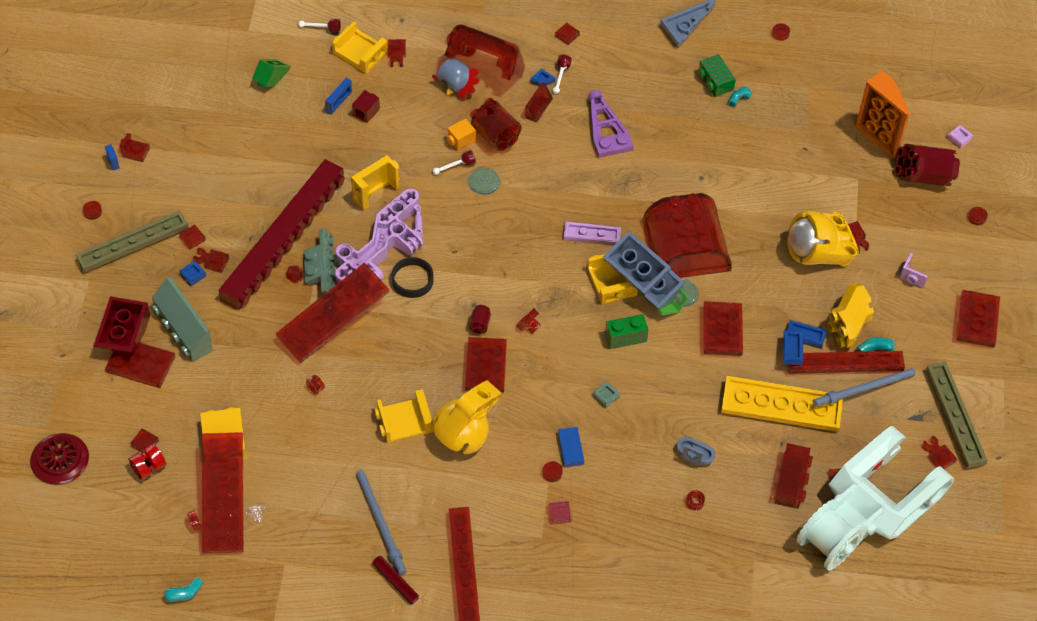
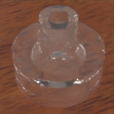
M258 503L245 509L247 518L254 517L256 523L263 521L262 514L267 511L264 503Z

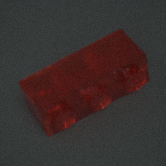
M787 443L775 504L798 509L800 502L805 501L806 490H803V486L808 485L810 473H806L807 467L811 468L813 456H809L811 448Z

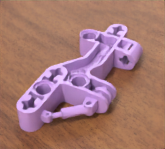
M405 190L378 212L372 240L359 251H356L348 244H340L336 248V260L339 268L335 274L336 284L340 290H349L357 283L365 289L371 290L384 279V274L377 266L388 257L390 248L397 247L405 254L411 256L413 251L423 246L421 239L423 237L422 216H420L421 206L417 190ZM416 212L415 229L412 230L403 222Z

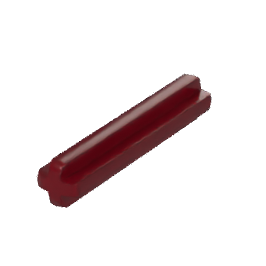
M378 556L373 560V565L410 604L418 601L419 595L382 556Z

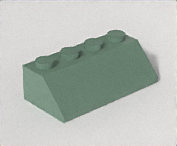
M170 276L167 277L152 297V310L156 316L160 315L164 328L172 332L171 336L176 344L179 342L182 346L181 351L184 356H189L192 362L213 352L210 332Z

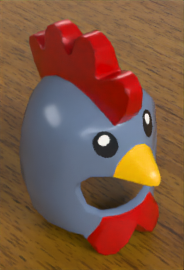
M451 57L442 64L437 74L432 75V78L437 82H447L448 90L446 95L458 93L461 98L465 99L468 93H475L473 85L479 83V79L476 78L479 70L475 68L469 69L462 61Z

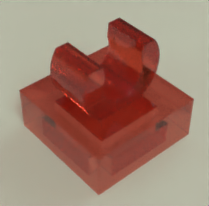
M533 308L516 326L520 331L527 327L531 333L535 332L541 326L535 319L539 313Z

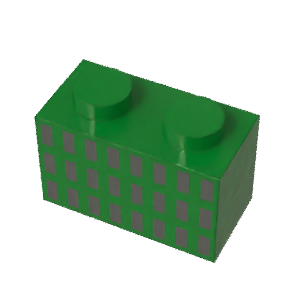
M719 54L700 61L698 75L705 81L707 89L715 97L734 90L736 78Z
M644 314L606 321L605 335L609 348L615 349L647 342L649 329Z

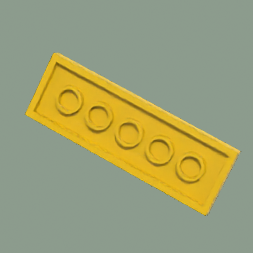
M727 376L721 413L839 432L843 398L833 404L826 403L815 407L813 399L825 396L828 392Z

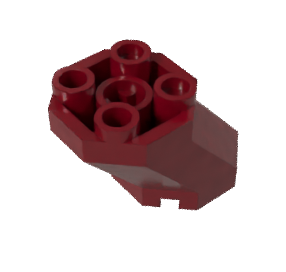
M905 143L903 147L897 149L894 173L896 176H899L900 180L950 186L952 184L950 182L958 178L960 160L955 158L954 154L957 153L952 149Z

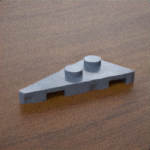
M715 0L705 1L661 19L660 24L677 47L685 41L713 9Z

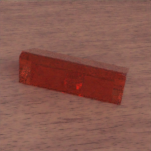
M544 82L539 85L525 106V118L534 122L539 121L553 100L552 94Z

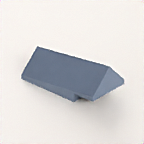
M630 231L603 256L605 261L658 310L671 304L685 284L666 262Z

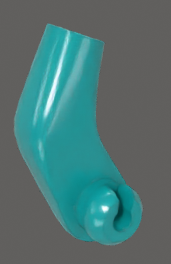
M871 337L857 347V351L862 356L875 350H884L886 353H892L895 343L889 338Z
M195 577L186 587L168 588L164 593V598L168 602L188 601L202 587L203 581Z

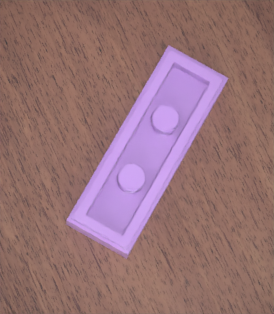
M566 221L564 240L614 246L620 240L621 227Z

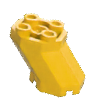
M853 283L849 285L839 306L830 312V322H827V328L835 336L839 348L854 346L864 324L872 321L874 309L873 307L869 308L868 304L872 302L871 297L862 284Z

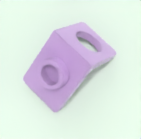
M910 253L902 269L900 279L924 288L928 276L908 268L913 257V253Z

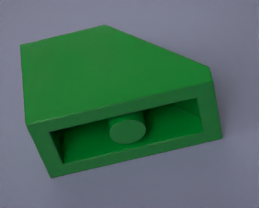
M260 59L252 79L257 81V85L263 88L276 86L290 70L291 66L277 59Z

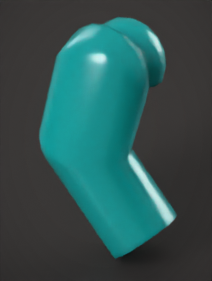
M745 86L735 90L728 101V105L735 107L742 96L745 99L750 98L752 91L749 90V87Z

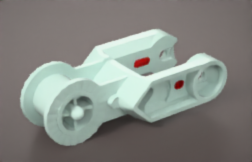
M893 426L884 430L843 465L828 485L835 498L823 504L808 519V522L804 524L803 529L798 534L796 542L800 546L811 542L827 556L824 567L828 571H832L841 562H844L855 550L856 546L868 535L871 536L877 533L888 539L897 538L937 503L954 482L955 478L939 466L898 504H895L867 478L881 466L889 463L901 450L900 444L906 438Z

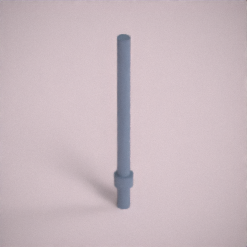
M911 368L838 392H828L825 396L813 399V405L817 407L826 403L833 404L838 402L839 399L915 376V370Z
M360 470L356 474L389 550V558L395 564L398 574L403 575L407 572L402 562L403 556L400 550L396 548L364 470Z

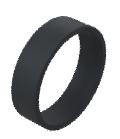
M408 257L400 260L393 267L392 285L398 294L407 298H418L431 290L434 275L433 269L427 261L417 257ZM417 265L426 269L431 279L421 289L408 290L399 286L394 277L401 268Z

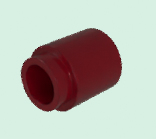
M477 305L473 309L469 322V329L473 333L482 334L487 332L491 318L489 307Z

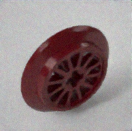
M67 433L53 434L41 440L33 449L30 458L31 469L40 480L46 483H68L79 477L86 469L89 461V451L86 444L75 435ZM61 454L63 455V458H58L56 460L55 456H61Z

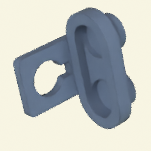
M684 437L677 443V451L682 455V459L698 466L701 464L709 465L715 459L714 449L697 440Z

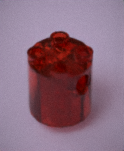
M488 98L478 109H474L470 114L472 118L471 125L496 151L504 150L517 142L522 125L496 100Z

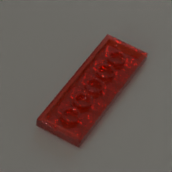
M364 262L276 332L275 335L292 355L302 363L388 294L390 290Z
M243 432L202 434V553L244 552Z

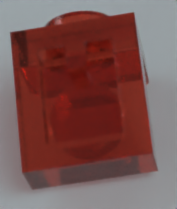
M129 133L126 134L124 139H121L119 145L124 158L144 162L150 150L149 144L132 140Z

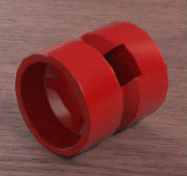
M153 443L144 448L142 454L137 452L128 458L132 469L141 480L152 475V470L158 471L167 465L162 453Z

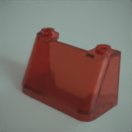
M459 24L453 28L444 56L454 59L456 55L469 57L473 56L478 49L498 57L496 66L501 68L502 78L513 80L522 77L525 63L520 48L516 43L466 24Z

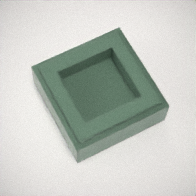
M605 382L593 392V397L605 408L619 399L621 395L609 382Z

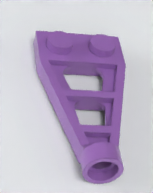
M600 90L590 92L588 99L591 103L593 144L598 158L633 151L634 146L628 131L606 103ZM606 112L609 119L598 121L597 114ZM612 126L617 132L616 135L601 136V128Z

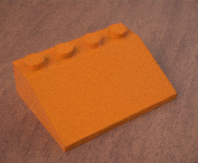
M880 71L866 82L855 127L895 160L897 158V149L901 146L910 112L896 82L883 71Z

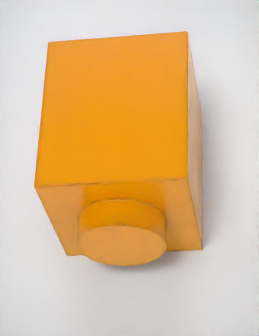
M464 119L448 127L447 141L459 151L476 142V130L467 119Z

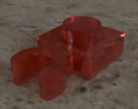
M388 39V58H390L391 67L394 66V62H399L400 67H403V58H406V39Z
M856 221L848 224L859 253L861 250L859 246L864 247L868 251L869 243L865 240L866 234L859 222Z
M197 248V253L202 256H193V261H196L197 264L204 263V268L219 273L223 272L229 260V254L211 249L210 253H206L203 248Z
M932 436L930 439L933 445L923 441L922 447L925 451L931 452L928 458L936 467L940 466L945 470L956 463L957 458L945 444L940 447L935 436Z

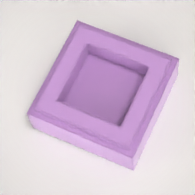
M959 125L948 134L947 138L961 149L973 139L974 135Z

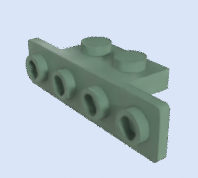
M320 229V245L304 251L305 283L312 285L321 281L322 293L332 300L335 298L336 290L334 278V238L326 230Z

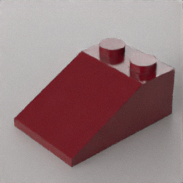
M110 296L93 346L95 348L132 354L148 325L151 315L148 303Z

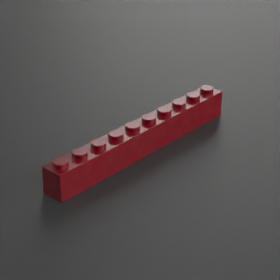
M326 159L323 160L218 290L220 301L237 310H240L243 305L249 302L250 296L254 291H258L262 281L270 276L274 266L281 262L286 251H289L294 241L301 237L306 226L313 222L314 216L322 211L326 201L333 197L337 187L344 183L345 177L342 167Z

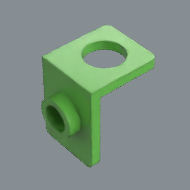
M683 289L679 291L682 297L680 303H677L674 299L671 304L660 310L657 309L662 316L680 312L689 299Z

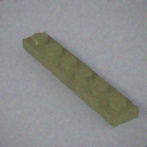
M178 211L78 253L76 258L85 273L189 228L188 223L181 211Z
M946 361L928 365L926 370L967 469L986 465L988 460Z

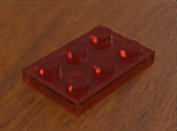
M962 290L956 341L995 347L1000 296Z
M704 301V354L743 355L742 303Z
M468 337L465 391H470L488 380L501 393H504L507 339Z
M139 342L132 354L113 351L105 371L106 373L161 388L176 356L174 352Z

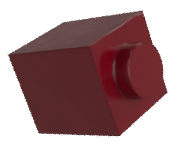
M366 90L352 104L353 116L366 123L380 110L379 97Z

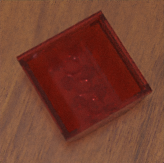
M704 193L664 197L654 202L646 210L643 216V224L649 248L671 267V270L680 278L731 271V258L722 233L717 206L712 197Z

